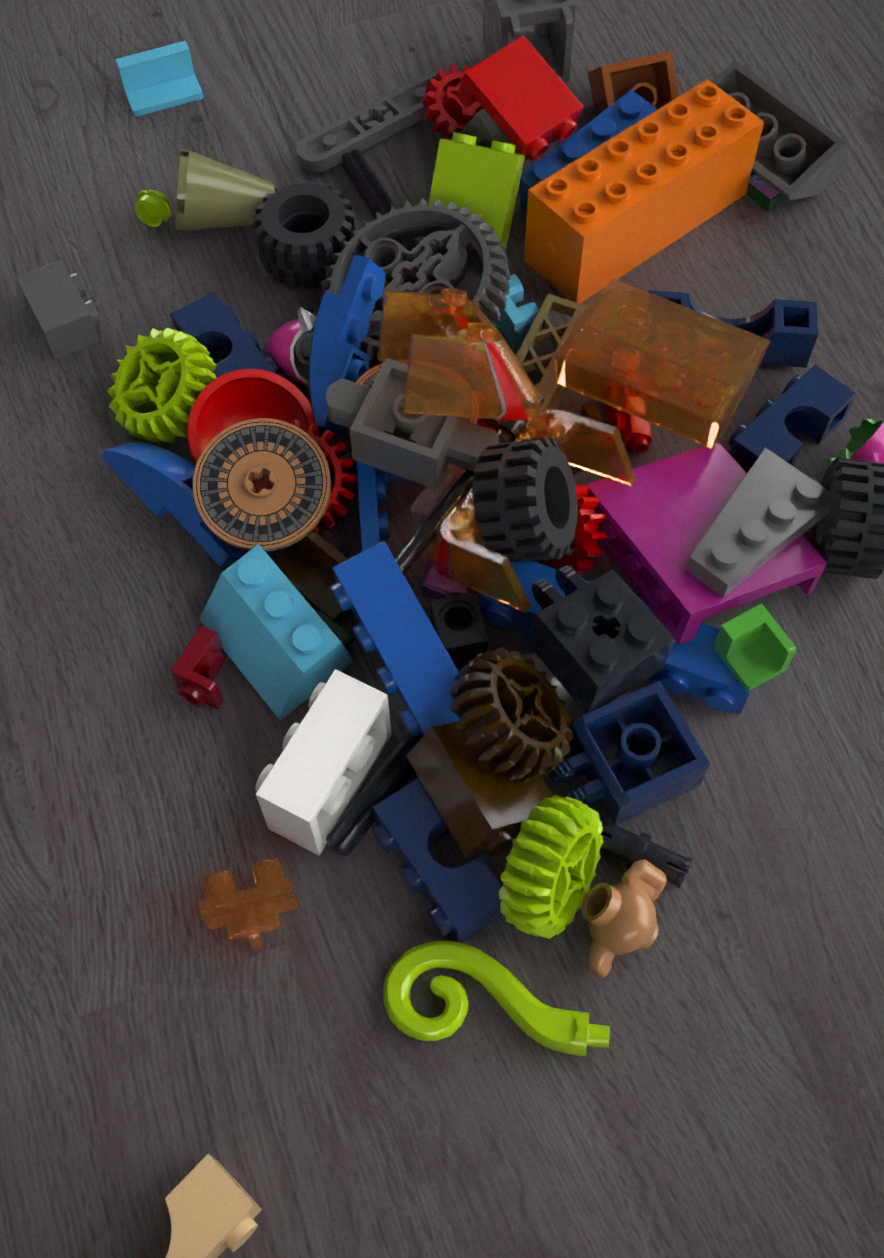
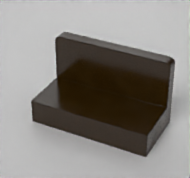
M313 530L274 561L316 613L321 610L331 620L339 624L352 612L351 608L344 612L341 610L330 589V586L336 583L333 567L348 559Z

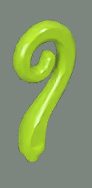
M433 941L415 946L405 951L392 964L384 979L383 1001L389 1019L400 1031L417 1040L426 1042L439 1041L450 1037L463 1024L468 1013L469 1001L462 984L452 977L439 975L433 977L430 982V989L433 994L445 1001V1009L438 1017L426 1018L421 1016L414 1010L410 1000L412 984L420 974L433 969H452L466 973L479 981L515 1024L539 1044L553 1051L586 1057L587 1046L609 1048L610 1026L589 1024V1013L560 1009L542 1003L496 959L480 949L464 943Z

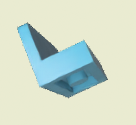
M186 41L115 59L124 93L135 117L203 98L202 89L195 76L190 49Z

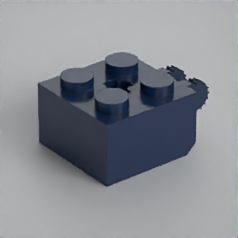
M658 681L584 714L573 722L571 731L574 738L569 742V746L575 756L557 764L556 769L548 774L553 783L557 785L585 773L590 782L572 790L567 794V797L581 801L586 805L600 799L613 824L618 825L701 786L710 762L665 688Z

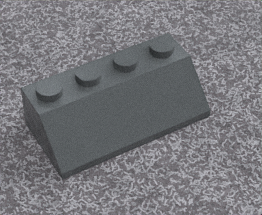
M736 59L711 81L764 121L752 172L788 200L819 195L847 169V141Z

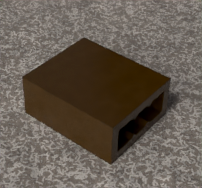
M457 722L432 726L409 752L407 758L465 857L482 852H487L489 856H494L503 852L513 844L512 839L517 838L521 831V823L529 819L530 811L535 806H539L545 797H553V794L541 776L522 783L517 778L508 781L502 772L492 774L489 763L486 760L477 761V752L472 745H464L467 738L462 730L455 727Z

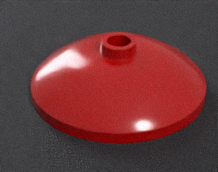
M240 369L221 375L202 390L189 414L187 441L195 465L205 447L216 435L242 421L269 418L291 424L292 420L296 419L300 422V429L307 432L308 425L311 422L316 423L310 403L294 384L273 372L260 369ZM317 425V431H316V435H315V436H317V437H319L318 425ZM265 476L262 481H259L261 490L263 488L271 490L269 476Z

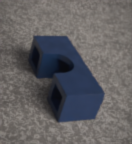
M214 292L170 313L175 330L188 333L207 348V351L210 352L209 357L212 359H225L217 363L213 371L217 378L228 372L240 369L266 370L281 376L275 361L270 356L265 358L260 352V346L254 334L250 330L244 331L241 328L233 307L229 303L223 305Z
M814 365L802 377L798 374L795 375L788 382L782 395L776 401L769 399L765 402L751 424L746 425L744 423L735 430L728 442L731 446L729 454L746 473L749 472L765 447L794 467L803 443L789 432L804 433L820 444L846 419L857 393L817 365Z
M420 778L373 806L375 826L371 828V831L376 841L386 854L392 850L395 852L403 866L398 868L403 881L414 895L419 891L423 893L431 905L426 912L441 936L444 937L450 933L455 942L463 943L504 915L500 909L502 900L499 899V891L502 885L481 855L468 864L457 868L442 866L431 857L429 853L431 847L436 841L450 833V830Z

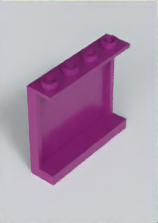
M719 442L586 484L589 487L587 497H598L600 500L594 509L596 514H605L606 519L599 523V530L607 533V538L598 540V543L662 625L676 639L675 641L678 645L695 638L702 620L797 584L806 595L812 594L827 564L819 552L801 535L724 598L685 570L690 556L747 475Z

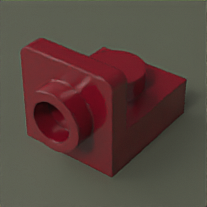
M201 625L170 670L178 687V694L187 702L198 707L205 703L218 709L223 702L217 684L210 680L219 673L224 662V651L217 632Z

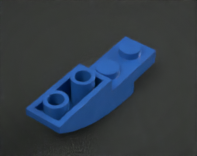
M355 254L340 294L324 292L317 314L310 355V391L315 422L319 427L330 430L333 434L342 437L345 427L330 422L328 419L326 392L335 381L346 379L356 382L369 370L368 364L371 357L358 348L361 341L367 336L369 318L375 302L382 295L384 277L386 275L369 258Z
M137 441L104 450L102 457L155 516L158 517L171 512L220 567L236 562L249 552L224 542L204 523L193 496V476L196 467L194 464L169 450Z

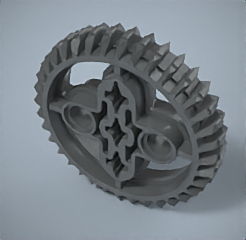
M422 198L417 206H413L407 200L402 209H396L391 204L390 213L382 215L377 211L374 221L369 223L363 220V228L359 232L350 230L351 240L349 242L342 241V252L331 254L333 265L325 267L327 278L321 281L323 293L320 295L321 301L325 291L336 295L340 294L354 254L369 258L386 273L382 295L375 302L369 318L367 336L361 341L358 348L371 357L368 364L369 369L384 363L386 358L392 360L422 359L438 364L447 362L454 367V357L459 354L465 356L462 348L463 341L459 337L448 298L442 295L458 297L478 342H481V334L492 335L491 323L500 322L501 313L499 310L506 308L507 300L505 295L510 294L508 258L501 240L496 236L493 228L489 226L488 222L484 223V220L478 213L472 215L467 206L459 209L453 201L444 206V203L438 198L431 206ZM427 236L412 251H408L400 244V242ZM475 249L482 261L483 276L477 294L466 309L465 300L455 287L466 276L468 255ZM418 323L433 334L415 341L393 343L403 338Z

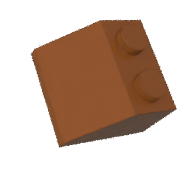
M672 51L601 66L588 72L593 107L597 116L630 90L637 93L657 109L679 97Z

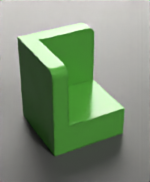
M762 603L722 624L713 646L742 687L747 691L786 671L796 652L795 645Z

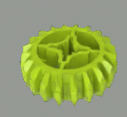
M168 327L164 331L152 329L149 337L138 335L135 347L126 345L127 355L124 359H116L119 369L117 372L109 375L115 382V385L107 390L113 399L109 407L116 414L115 420L127 429L131 435L139 439L143 438L150 443L159 444L163 441L173 444L176 435L187 438V424L192 406L202 390L217 378L215 373H213L217 365L209 357L210 352L207 351V348L190 334L178 332Z
M557 795L551 798L545 797L539 806H535L530 811L529 819L521 823V831L517 838L512 839L513 847L510 854L505 857L507 864L505 871L501 874L503 885L499 891V899L502 900L500 909L501 913L505 915L506 922L515 925L516 929L524 933L551 939L556 934L559 935L565 930L566 924L569 925L573 922L576 911L581 909L583 900L590 891L592 879L597 875L595 873L597 863L601 859L599 850L603 844V837L601 835L603 826L598 812L592 810L581 801Z

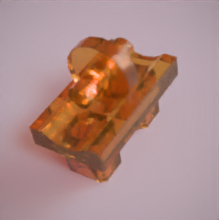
M278 858L260 861L252 865L256 887L237 891L232 871L223 870L205 876V900L198 901L200 916L202 919L205 918L209 930L227 926L230 941L249 936L253 951L264 948L262 933L281 928L278 913L299 908L291 878H286Z

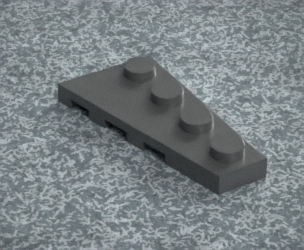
M765 447L690 556L685 570L724 598L829 513L830 491Z

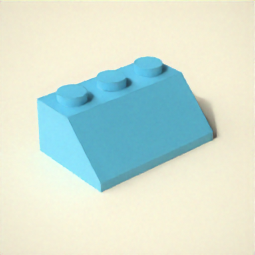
M259 544L221 573L200 617V621L206 628L218 633L223 650L280 721L311 697L319 683H327L335 669L341 672L354 662L342 642Z

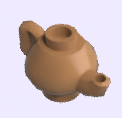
M645 859L632 864L630 869L623 874L622 883L612 886L607 883H599L591 888L583 900L581 913L583 918L588 921V929L592 937V943L589 947L588 964L600 979L608 975L615 955H624L639 949H646L657 938L659 928L653 901L659 898L666 885L667 878L664 872Z

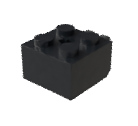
M567 565L555 572L558 587L566 595L564 598L551 586L548 580L540 579L531 586L532 595L543 610L536 613L529 640L537 656L587 714L608 704L662 670L676 639L613 569L586 584L579 574H576L575 570Z

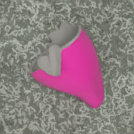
M300 307L298 310L299 318L276 329L267 338L265 348L268 355L277 364L279 370L287 378L306 386V393L310 397V355L317 316Z

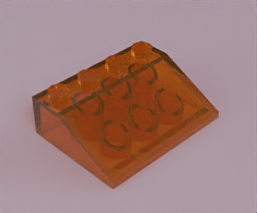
M613 278L577 318L556 353V383L715 450L770 345V340Z

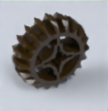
M501 647L495 651L489 650L484 654L477 655L454 677L456 684L450 690V694L455 701L449 708L459 717L455 727L464 732L467 738L464 745H472L476 750L477 761L486 760L489 763L492 774L502 772L508 781L517 778L524 783L528 780H534L541 775L545 776L556 769V765L562 762L564 756L570 752L569 742L574 737L572 731L568 728L572 719L563 709L567 703L557 695L555 691L557 686L551 685L546 679V671L539 672L531 658L523 660L518 651L515 650L509 653Z

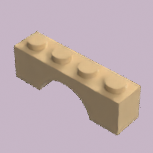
M207 1154L165 1198L171 1219V1240L166 1258H217L227 1247L232 1252L236 1251L258 1227V1224L253 1219L262 1209L219 1161L210 1154Z

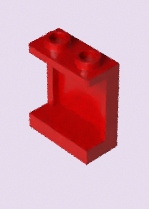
M524 35L464 73L456 95L466 108L478 101L512 143L516 145L515 153L525 155L524 162L528 159L533 162L540 158L548 150L550 144L557 139L559 142L567 140L578 128L576 121L584 108Z

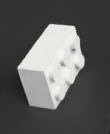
M336 669L327 683L321 682L314 689L309 700L308 713L301 724L296 722L290 727L283 741V752L274 765L268 764L263 769L255 787L257 791L256 797L268 829L320 856L327 844L326 836L347 811L392 736L388 695Z

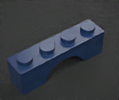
M648 290L642 320L641 356L807 368L818 337L817 302L774 299L765 309L754 315L737 319H725L711 316L700 310L693 302L690 293Z

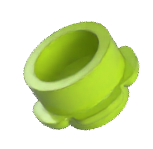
M142 190L138 193V201L134 205V210L143 223L151 227H158L163 221H168V218L172 215V209L168 198L162 192Z

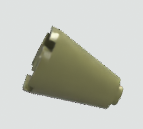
M181 149L175 231L185 232L254 225L255 209L259 203H263V197L267 193H275L274 183L193 151Z

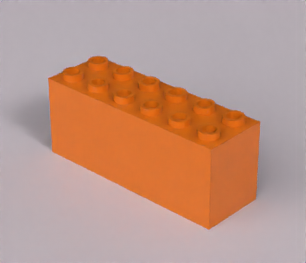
M710 80L703 81L528 189L524 261L568 300L581 304L745 196L764 121Z

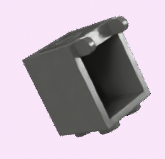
M483 0L482 45L486 57H490L524 35L563 82H568L570 79L576 12L575 1ZM534 25V31L521 33V27Z

